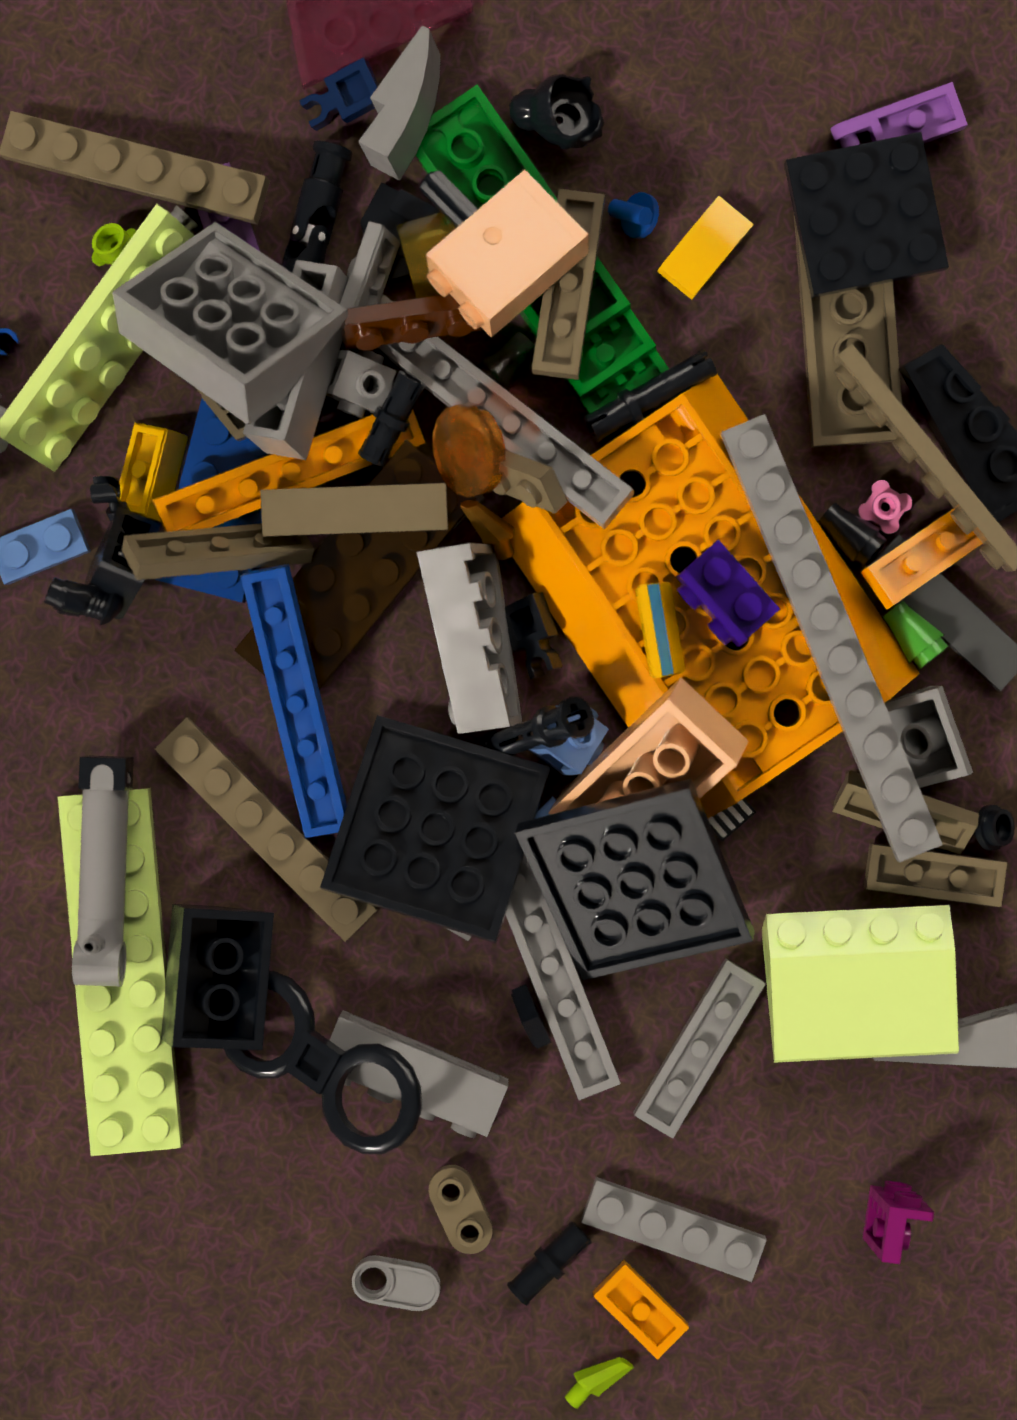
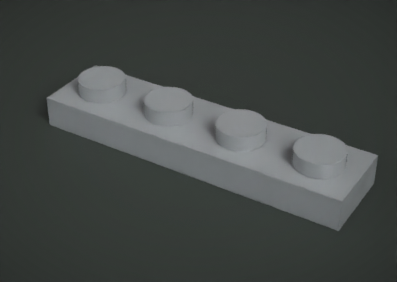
M725 958L633 1111L634 1116L672 1139L674 1138L766 985L765 981Z
M598 1177L595 1178L581 1218V1222L589 1226L750 1282L753 1281L767 1241L766 1237L762 1234Z

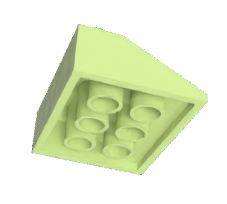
M950 905L766 914L762 927V941L774 1063L958 1054L956 958Z

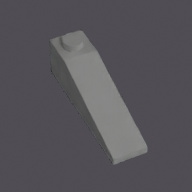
M1017 1003L958 1019V1054L877 1057L872 1059L874 1061L1017 1068Z

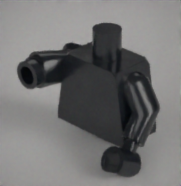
M115 476L93 477L94 484L90 486L93 504L109 503L106 514L110 524L91 562L85 584L70 580L63 581L54 577L44 599V603L53 606V609H56L58 614L76 617L85 615V617L99 620L100 625L110 623L114 618L123 619L145 579H136L122 552L124 536L158 533L161 525L131 512L127 503L120 501V482Z

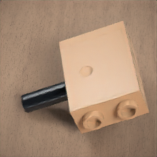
M437 170L428 173L420 184L421 192L456 227L455 230L426 254L429 269L427 278L439 294L443 297L450 294L461 305L458 307V310L472 328L477 330L481 326L491 337L589 254V234L526 170L522 171L479 209L441 171Z

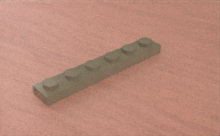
M10 111L0 147V156L6 160L257 225L270 184V180L265 175Z
M850 344L834 359V362L839 366L834 370L837 378L850 392L857 389L868 402L863 406L865 412L879 428L886 424L897 438L892 442L897 452L908 463L915 460L926 473L921 480L928 490L937 499L943 495L955 509L950 513L955 523L967 535L973 531L984 544L979 551L986 561L995 570L1002 567L1006 572H1014L1017 569V545L853 344Z
M186 717L155 748L171 767L344 942L378 910L376 906L320 888L329 858L309 838H305L304 833L189 717Z

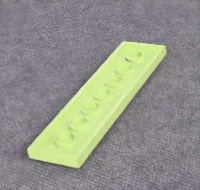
M150 788L129 790L123 933V941L126 945V972L122 987L75 985L91 1156L177 1149L183 1146L174 1047L161 1040L167 964ZM83 794L58 797L72 958L78 936Z

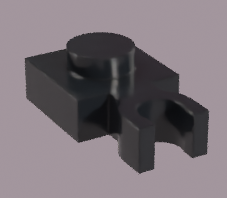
M543 592L532 593L506 606L505 613L509 640L513 652L525 650L527 655L526 669L530 679L545 676L541 665L542 659H544L548 671L562 668L563 665L558 653L550 647L548 639L558 635Z

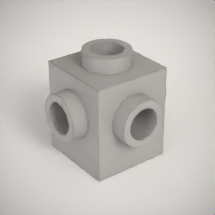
M358 349L356 354L349 350H340L326 396L339 401L338 410L358 418H363L365 412L374 413L377 406L382 407L393 387L396 370L382 365L384 357L372 351Z

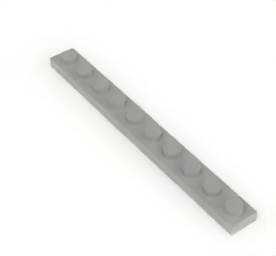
M763 414L720 433L896 861H905L943 845L766 415Z

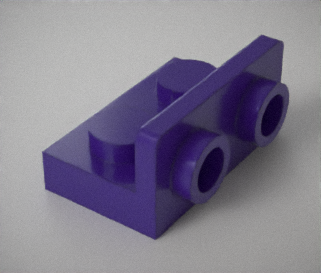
M719 539L675 577L682 584L676 589L679 595L693 610H696L699 606L705 610L713 619L707 626L724 645H727L730 641L736 646L743 645L748 640V637L780 610Z

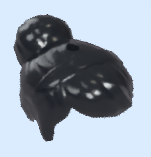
M565 74L552 75L539 84L536 89H525L518 95H515L509 104L510 118L517 127L528 132L535 130L542 138L552 144L559 145L561 149L565 150L583 148L595 139L602 137V128L604 126L601 109L598 104L592 101L594 93L590 86L591 78L589 76L574 78ZM556 118L561 119L562 123L558 124Z

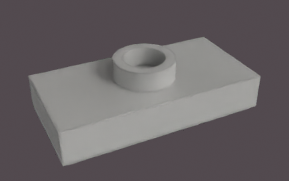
M368 222L357 256L349 265L347 273L349 279L340 305L345 309L380 303L400 245V241L382 224Z

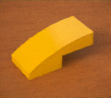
M718 196L674 248L657 272L692 300L754 224Z

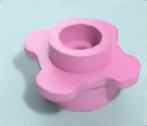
M876 481L871 486L872 494L868 497L866 503H862L859 506L858 514L860 518L866 521L870 520L873 524L880 526L883 533L892 534L899 529V520L903 513L911 509L912 499L907 493L899 494L891 489L887 481ZM883 503H887L889 505L888 511H883L881 509V505Z

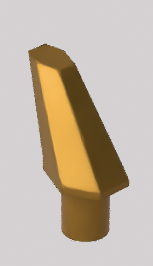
M467 500L461 502V509L481 537L483 543L492 544L496 558L498 560L510 558L514 554L510 539L514 535V527L478 501Z

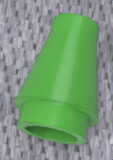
M904 600L883 617L894 634L909 663L914 662L919 669L930 663L948 647L942 639L945 634L912 610Z

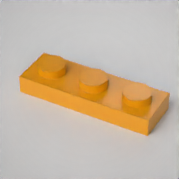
M954 508L861 571V574L886 610L983 544L973 531L967 535L955 523L950 515L955 510Z

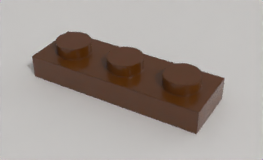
M450 294L446 297L437 295L347 309L348 317L342 323V339L345 350H373L381 345L400 342L414 344L422 342L426 338L446 335L461 337L473 331H480L481 326L476 330L465 321L458 310V307L461 305Z

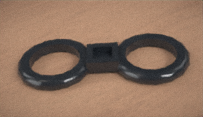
M269 971L268 989L280 994L288 1002L294 1015L295 1032L290 1046L281 1056L273 1060H263L245 1049H224L226 1056L240 1071L255 1078H280L289 1073L317 1094H322V1112L329 1129L344 1146L362 1154H385L403 1145L416 1129L422 1111V1090L413 1066L398 1051L379 1043L358 1044L347 1051L342 1050L315 1031L314 1010L307 993L292 978L276 971ZM363 1063H375L385 1067L395 1077L401 1091L402 1106L398 1119L388 1131L380 1135H369L358 1130L348 1120L342 1104V1090L346 1078L355 1067Z

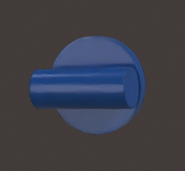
M638 192L632 195L627 202L613 199L609 203L608 213L611 217L621 219L622 229L626 235L635 239H642L648 236L655 228L659 217V206L655 197L645 192Z

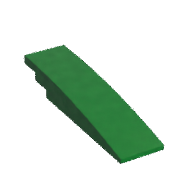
M478 84L431 116L427 131L415 157L426 174L437 170L441 171L477 209L482 207L524 170L557 202L554 193ZM598 256L596 259L579 380L563 378L587 414H591L617 399V393L623 389L631 391L669 369L657 352L656 344L631 310L630 302ZM543 293L520 312V315L536 338ZM629 423L626 426L620 428L619 430L613 432L612 434L604 437L605 440L609 441L611 438H613L614 436H616L617 434L631 426L632 423Z

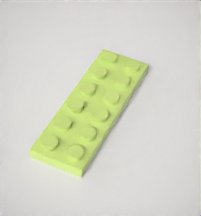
M157 204L154 206L0 419V437L54 472L63 460L69 456L74 445L90 423L96 419L103 405L116 387L122 383L127 372L143 352L141 348L119 333L112 292L195 236L167 210Z

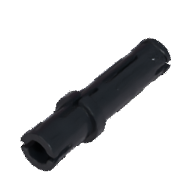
M704 349L699 350L695 355L631 391L623 389L617 393V399L591 414L583 416L588 431L595 433L592 435L593 439L596 442H600L604 437L629 423L636 425L643 420V415L706 379L716 376L717 372L712 359L708 358L705 360L708 357V353Z

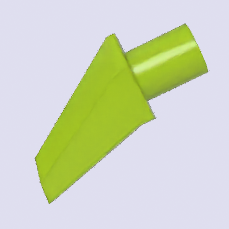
M618 1357L577 1371L573 1374L577 1382L564 1397L571 1406L578 1409L590 1394L599 1397L604 1391L631 1371L634 1366L624 1358Z

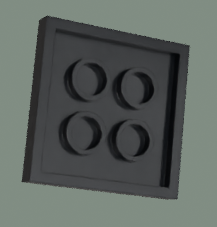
M922 132L801 156L785 161L784 167L811 298L945 271L949 268Z

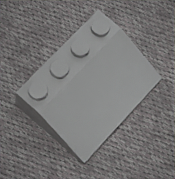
M214 222L112 292L118 330L121 335L247 425L252 424L284 400L348 317L347 309L217 222Z

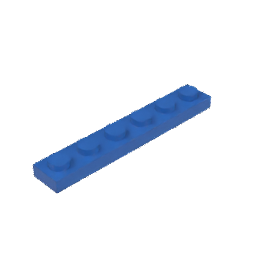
M285 564L245 572L241 575V580L304 836L309 838L338 833L347 803L290 566Z

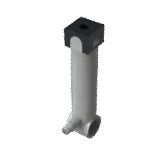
M87 755L79 758L78 789H83L78 936L72 959L74 985L122 987L124 982L126 945L123 941L128 796L129 790L133 789L134 757Z

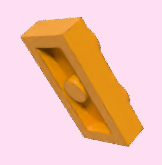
M625 1260L593 1290V1297L657 1360L689 1329L688 1322Z

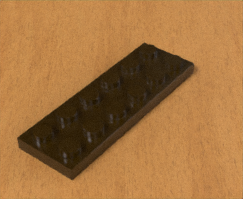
M408 440L404 441L368 486L447 483L448 530L328 534L313 553L311 563H305L293 577V583L319 691L419 571L420 565L417 552L437 549L465 515L460 507L461 502L467 500L476 501L478 499ZM252 628L234 651L265 676L254 629Z

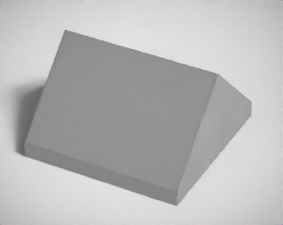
M928 686L885 702L919 788L973 773L943 686Z

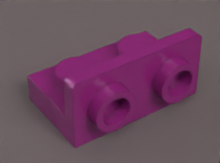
M885 1181L884 1187L870 1185L863 1239L881 1262L900 1264L902 1250H908L911 1240L910 1223L906 1222L907 1219L930 1222L934 1220L935 1212L922 1200L923 1197L911 1191L912 1186L903 1182Z

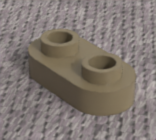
M446 1165L439 1168L430 1179L429 1197L451 1245L459 1252L465 1254L478 1253L490 1243L493 1230L491 1218L467 1170L457 1165ZM447 1184H454L459 1188L460 1192L456 1197L450 1198L443 1193V1187ZM466 1225H473L478 1229V1234L474 1238H466L461 1230Z

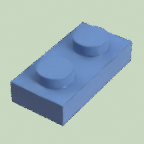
M73 509L66 510L0 537V576L4 585L12 584L91 552L75 511Z

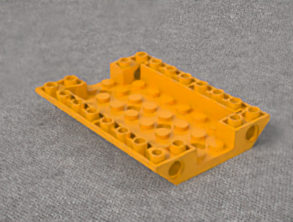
M718 374L683 392L590 455L618 478L627 471H635L643 477L645 482L644 491L640 495L632 497L605 530L569 501L556 514L537 506L530 507L522 502L502 518L514 527V535L510 539L514 552L512 555L513 559L536 593L543 592L551 615L627 727L631 726L671 686L682 678L749 741L738 764L700 798L707 818L738 803L843 731L720 433L749 420ZM799 495L885 703L920 673L913 662L909 663L894 634ZM719 539L780 610L748 637L744 647L739 650L729 649L707 626L713 619L701 606L693 610L677 592L676 589L682 584L675 577L680 573L675 571L670 563L671 554L676 548H689L694 552L697 559ZM668 582L671 585L685 671L682 674L652 678L649 674L635 589L643 584ZM784 699L792 700L799 709L797 721L790 726L780 725L774 717L775 706Z

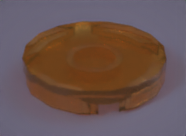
M471 402L446 408L437 418L433 430V454L436 467L444 482L456 494L465 497L492 492L500 483L504 473H499L500 462L506 460V447L502 431L494 417L486 409L479 410L475 407L477 404Z

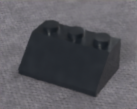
M172 904L161 1040L171 1047L263 1050L273 912L221 906Z

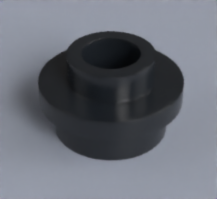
M997 805L983 806L978 812V827L974 835L984 849L998 850L1002 846L1008 845L1013 839L1015 831L1013 817L1009 811L1001 809Z

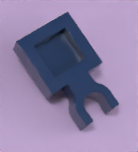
M363 57L324 78L329 90L322 95L311 94L299 100L301 106L306 110L315 105H321L322 111L320 116L309 121L311 128L318 131L330 124L332 118L337 113L340 114L343 121L349 123L375 109L370 97L379 84L369 62Z

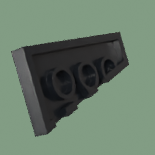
M943 344L930 349L898 368L949 463L996 521L999 522L1016 512L1017 431L1008 422L1010 418L999 406H994L980 391L981 386Z

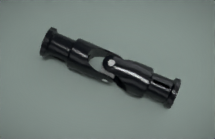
M314 141L313 151L316 153L309 178H305L303 181L290 231V239L281 264L290 272H293L296 260L324 264L326 249L331 238L343 190L340 188L346 162L351 161L352 151L345 147L326 141ZM314 212L318 219L317 226L308 224Z

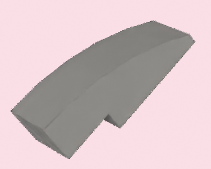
M424 26L420 27L370 97L378 115L358 141L371 166L399 181L415 157L427 131L435 106L440 79V52L430 30Z

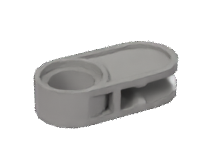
M375 1255L363 1258L356 1265L352 1276V1287L355 1294L361 1300L368 1303L412 1311H424L431 1308L438 1300L440 1295V1278L437 1272L426 1264ZM370 1267H376L385 1273L387 1282L381 1289L370 1290L363 1285L361 1274Z

